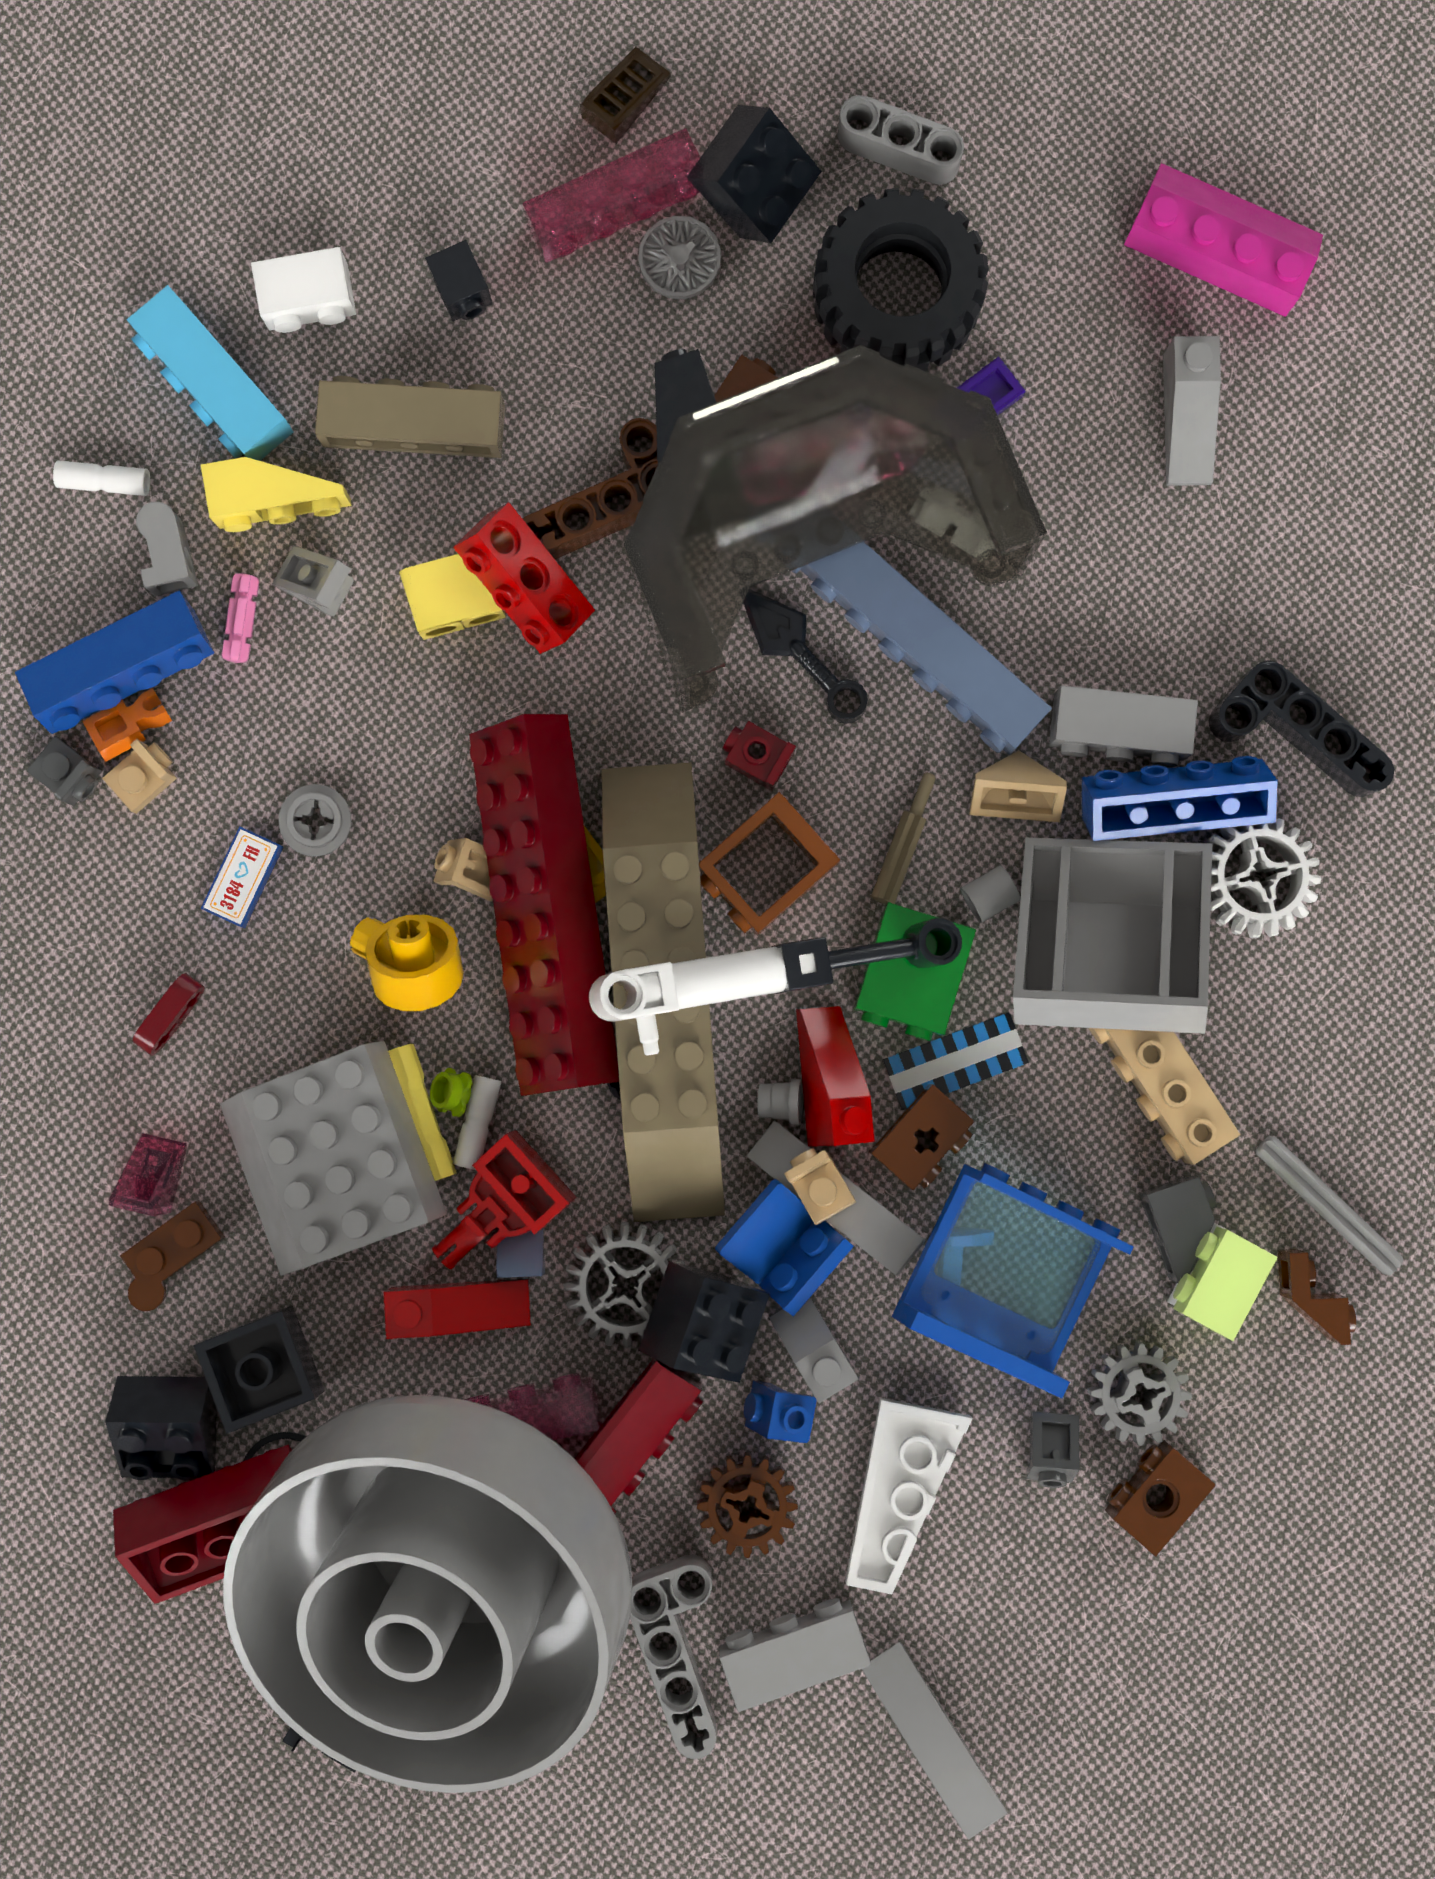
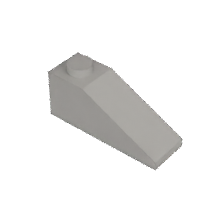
M1174 336L1163 354L1166 486L1211 485L1214 474L1221 385L1220 336Z

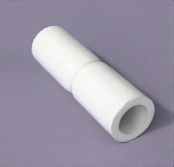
M59 460L54 465L53 481L56 488L86 491L104 490L108 493L147 496L150 490V472L145 468L113 465L102 467L98 464Z
M479 1075L474 1076L471 1097L465 1112L466 1120L461 1128L452 1164L476 1170L472 1165L484 1153L489 1133L488 1124L493 1117L501 1081Z

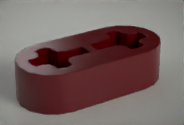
M187 973L179 976L137 1029L132 1042L150 1056L159 1052L200 1000L205 987Z

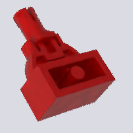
M517 1130L506 1133L472 1165L478 1172L471 1182L469 1197L456 1209L462 1215L475 1203L477 1207L438 1244H435L432 1247V1251L439 1258L456 1244L457 1247L441 1261L444 1266L452 1270L462 1258L496 1228H499V1231L486 1242L491 1248H495L506 1237L520 1236L529 1231L535 1235L545 1228L577 1197Z

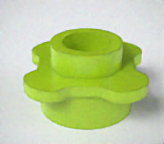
M447 1068L444 1072L438 1073L430 1087L432 1105L439 1112L445 1113L449 1110L454 1117L462 1116L471 1097V1075L467 1072L456 1074V1070L453 1068Z

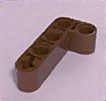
M644 418L631 419L621 429L619 439L623 460L628 468L627 471L522 518L533 533H537L542 538L543 545L554 559H558L659 513V494L649 490L647 487L651 479L658 477L656 425L653 422ZM637 437H646L653 443L650 449L645 452H635L630 449L629 444ZM615 495H624L630 500V504L623 511L617 512L610 510L606 506L608 500ZM581 513L588 516V524L580 530L568 528L565 525L566 520L572 514ZM557 522L560 536L562 537L560 539H556L555 532L552 530L551 524Z

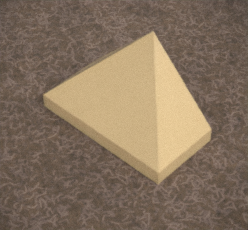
M1017 751L975 774L970 815L1060 822L1067 790V781L1021 751Z

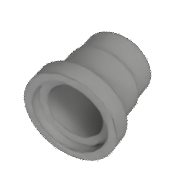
M791 1079L790 1083H760L757 1099L759 1118L789 1120L791 1125H801L804 1110L802 1079Z

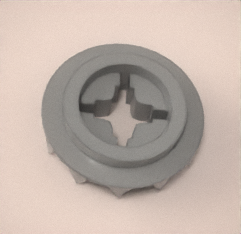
M311 784L296 789L285 799L279 812V829L285 842L296 852L310 857L332 854L343 843L347 842V836L353 825L348 803L336 790L325 785ZM317 802H319L318 808H320L321 815L330 821H334V824L320 826L314 840L312 827L298 821V818L305 819V817L313 816L314 809H317Z

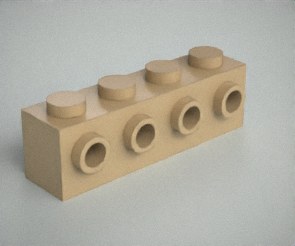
M1089 1028L1098 1043L1103 1044L1106 1042L1114 1053L1115 1058L1111 1060L1115 1071L1125 1083L1132 1081L1141 1095L1136 1099L1139 1108L1150 1122L1157 1120L1166 1134L1161 1137V1141L1175 1161L1182 1159L1186 1164L1195 1165L1240 1136L1237 1128L1174 1032Z

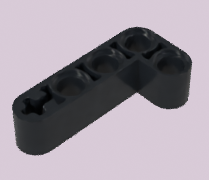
M1267 660L1260 662L1244 674L1210 714L1209 727L1216 738L1225 742L1241 739L1264 720L1346 792L1353 796L1365 797L1379 792L1389 786L1394 778L1395 769L1393 762L1382 750L1276 661ZM1256 675H1263L1270 680L1272 684L1271 695H1265L1258 691L1255 686ZM1291 704L1303 708L1307 716L1305 725L1297 724L1292 720L1289 713ZM1231 708L1239 711L1243 718L1241 729L1229 726L1225 719L1226 709ZM1326 734H1332L1340 741L1341 750L1339 755H1334L1326 749L1324 744ZM1353 755H1356L1355 758L1349 761L1351 763L1350 765L1346 766L1344 764V761L1348 760ZM1366 766L1372 770L1369 774V779L1371 780L1369 782L1362 778L1366 773L1364 769Z

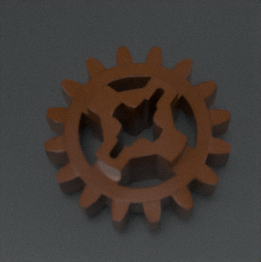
M750 1452L744 1453L743 1463L736 1464L731 1455L726 1456L727 1469L722 1471L719 1467L713 1465L710 1468V1473L714 1482L702 1481L700 1484V1490L708 1495V1498L697 1500V1509L708 1511V1514L700 1519L701 1528H714L710 1536V1542L713 1545L722 1539L726 1540V1554L731 1555L736 1546L743 1547L745 1558H750L752 1547L759 1546L761 1552L766 1555L769 1553V1540L773 1539L781 1545L785 1542L780 1530L782 1527L794 1528V1519L787 1515V1512L797 1510L798 1502L795 1499L786 1498L787 1495L795 1490L793 1481L781 1483L780 1480L785 1473L784 1468L780 1465L772 1471L769 1470V1457L766 1455L760 1459L758 1464L752 1463ZM748 1475L746 1481L734 1486L727 1483L734 1477ZM766 1482L775 1490L779 1501L778 1506H775L774 1502L766 1499L764 1494ZM748 1495L754 1496L755 1506L758 1509L749 1508L746 1514L741 1513L740 1504L737 1500L745 1501ZM716 1503L728 1510L731 1517L728 1527L719 1518ZM760 1524L767 1526V1528L758 1533L747 1534L749 1529Z

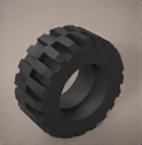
M899 188L885 189L884 196L881 199L876 200L873 193L859 198L858 210L855 211L852 206H847L838 214L837 226L830 225L823 236L822 248L818 249L813 281L814 311L818 323L825 324L824 336L830 345L837 343L841 345L840 355L850 363L856 357L863 360L862 369L874 374L878 366L888 368V376L901 377L903 368H911L913 375L927 372L930 362L940 366L948 361L953 349L960 350L967 342L971 330L975 328L986 296L988 282L985 279L989 267L987 256L980 254L983 242L978 231L973 230L968 233L967 228L970 220L961 210L952 214L948 211L949 201L940 196H937L934 202L924 198L925 191L912 188L910 196L899 195ZM888 252L909 253L925 261L935 271L941 283V295L935 305L922 313L911 316L890 315L872 306L862 295L857 285L859 270L866 262L880 254Z

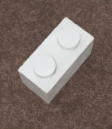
M340 247L251 262L259 313L269 330L282 333L299 330L303 324L319 322L325 325H333L343 322L347 316L356 315L348 264Z

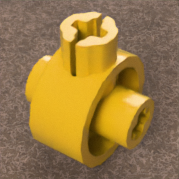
M405 915L384 924L375 918L367 917L355 927L350 939V946L353 947L351 950L367 960L375 995L386 1006L400 1011H423L444 1003L452 998L460 988L464 971L458 939L454 929L443 919L430 915Z

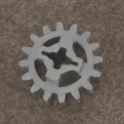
M1140 1341L1135 1342L1132 1353L1124 1345L1119 1344L1117 1345L1119 1357L1113 1359L1103 1354L1101 1358L1107 1366L1105 1370L1092 1369L1091 1374L1099 1380V1385L1087 1388V1393L1099 1398V1402L1092 1405L1090 1409L1095 1415H1106L1100 1423L1106 1431L1117 1426L1115 1437L1122 1442L1131 1433L1134 1442L1138 1446H1143L1145 1435L1148 1434L1154 1441L1160 1443L1162 1442L1160 1430L1167 1428L1169 1431L1176 1433L1178 1429L1172 1421L1174 1417L1187 1418L1188 1413L1180 1407V1402L1192 1399V1394L1180 1389V1385L1189 1380V1377L1184 1372H1173L1179 1363L1175 1357L1169 1356L1161 1361L1164 1349L1154 1345L1149 1354H1147L1145 1344ZM1138 1363L1154 1365L1162 1374L1145 1375ZM1120 1372L1121 1377L1116 1388L1110 1391L1115 1376ZM1139 1383L1148 1389L1142 1393L1144 1401L1138 1403L1131 1397L1136 1394L1135 1386ZM1168 1396L1166 1406L1159 1414L1158 1410L1161 1403ZM1131 1411L1136 1414L1141 1423L1124 1421L1116 1413L1121 1412L1123 1414Z

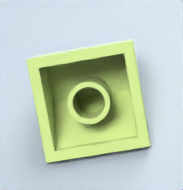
M1216 1226L1213 1233L1207 1232L1201 1239L1195 1253L1199 1260L1191 1275L1188 1273L1184 1274L1177 1284L1173 1294V1298L1177 1302L1173 1309L1234 1341L1278 1257L1235 1233Z

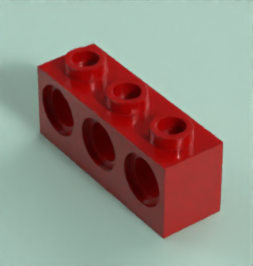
M509 502L485 515L453 546L463 559L466 568L477 576L492 595L496 605L508 614L521 630L524 639L534 646L539 654L565 643L595 611L593 606Z

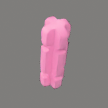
M234 574L231 582L230 592L235 594L234 598H229L224 632L229 637L228 640H223L221 655L224 660L234 663H246L250 654L251 645L246 642L247 638H252L256 602H253L252 599L253 596H258L259 579L249 574Z

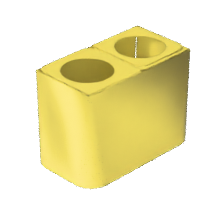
M459 554L411 566L399 572L417 631L423 640L506 618L505 611L496 605L492 595L477 576L466 568Z

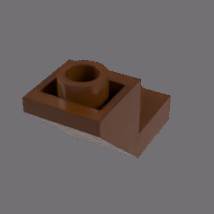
M1298 1249L1278 1250L1280 1296L1327 1339L1340 1345H1351L1350 1333L1356 1330V1314L1353 1305L1349 1304L1348 1298L1336 1293L1311 1294L1310 1288L1316 1285V1268L1313 1260H1309L1308 1252Z

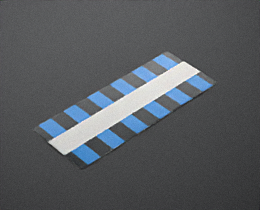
M1010 1012L883 1059L901 1110L907 1109L928 1084L935 1085L942 1093L947 1094L1029 1063Z

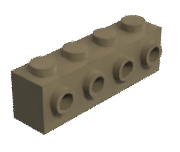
M335 376L332 381L319 380L315 435L322 446L327 448L502 458L505 403L501 391H495L493 387L484 384H471L468 386V389H453L448 384L437 381L424 382L423 386L420 387L405 386L404 382L389 378L379 379L377 384L360 383L358 379L350 376Z

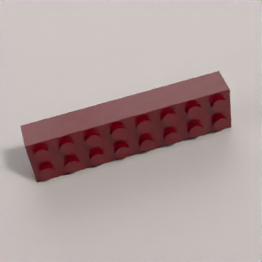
M522 714L471 733L469 738L471 745L470 757L474 766L477 787L476 800L480 808L484 835L483 848L487 856L490 877L489 891L493 899L497 926L496 939L500 947L503 968L502 982L506 990L510 1017L509 1030L513 1038L516 1059L515 1072L519 1082L521 1096L619 1082V1070L613 1021H606L598 1017L589 1003V991L592 984L599 977L606 975L568 714Z

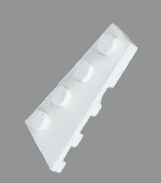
M880 1398L845 1579L847 1586L893 1594L917 1541L920 1528L926 1515L930 1513L936 1500L937 1491L946 1472L948 1473L956 1456L955 1452L963 1434H966L973 1419L970 1415Z

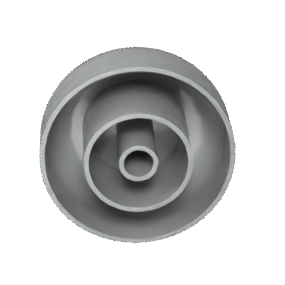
M409 1395L369 1401L349 1408L330 1418L306 1436L285 1458L241 1523L230 1546L223 1579V1605L234 1649L255 1688L289 1727L326 1755L356 1771L398 1786L444 1793L477 1792L516 1784L539 1774L569 1753L585 1735L596 1717L624 1643L631 1613L632 1572L626 1540L618 1519L606 1497L588 1473L554 1440L526 1422L490 1406L443 1396Z

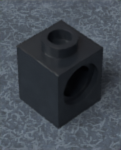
M467 240L425 257L430 274L452 322L460 318L463 320L476 318L484 313L487 306L493 304L489 288Z

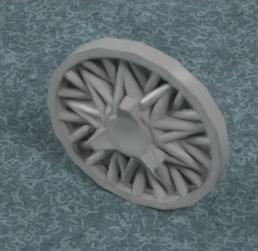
M672 216L659 220L647 230L639 245L638 264L643 279L653 291L667 298L685 300L700 295L713 284L720 271L721 249L717 237L705 223L693 217Z

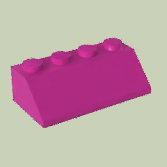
M1161 163L1124 245L1286 317L1301 297L1319 256L1323 234Z

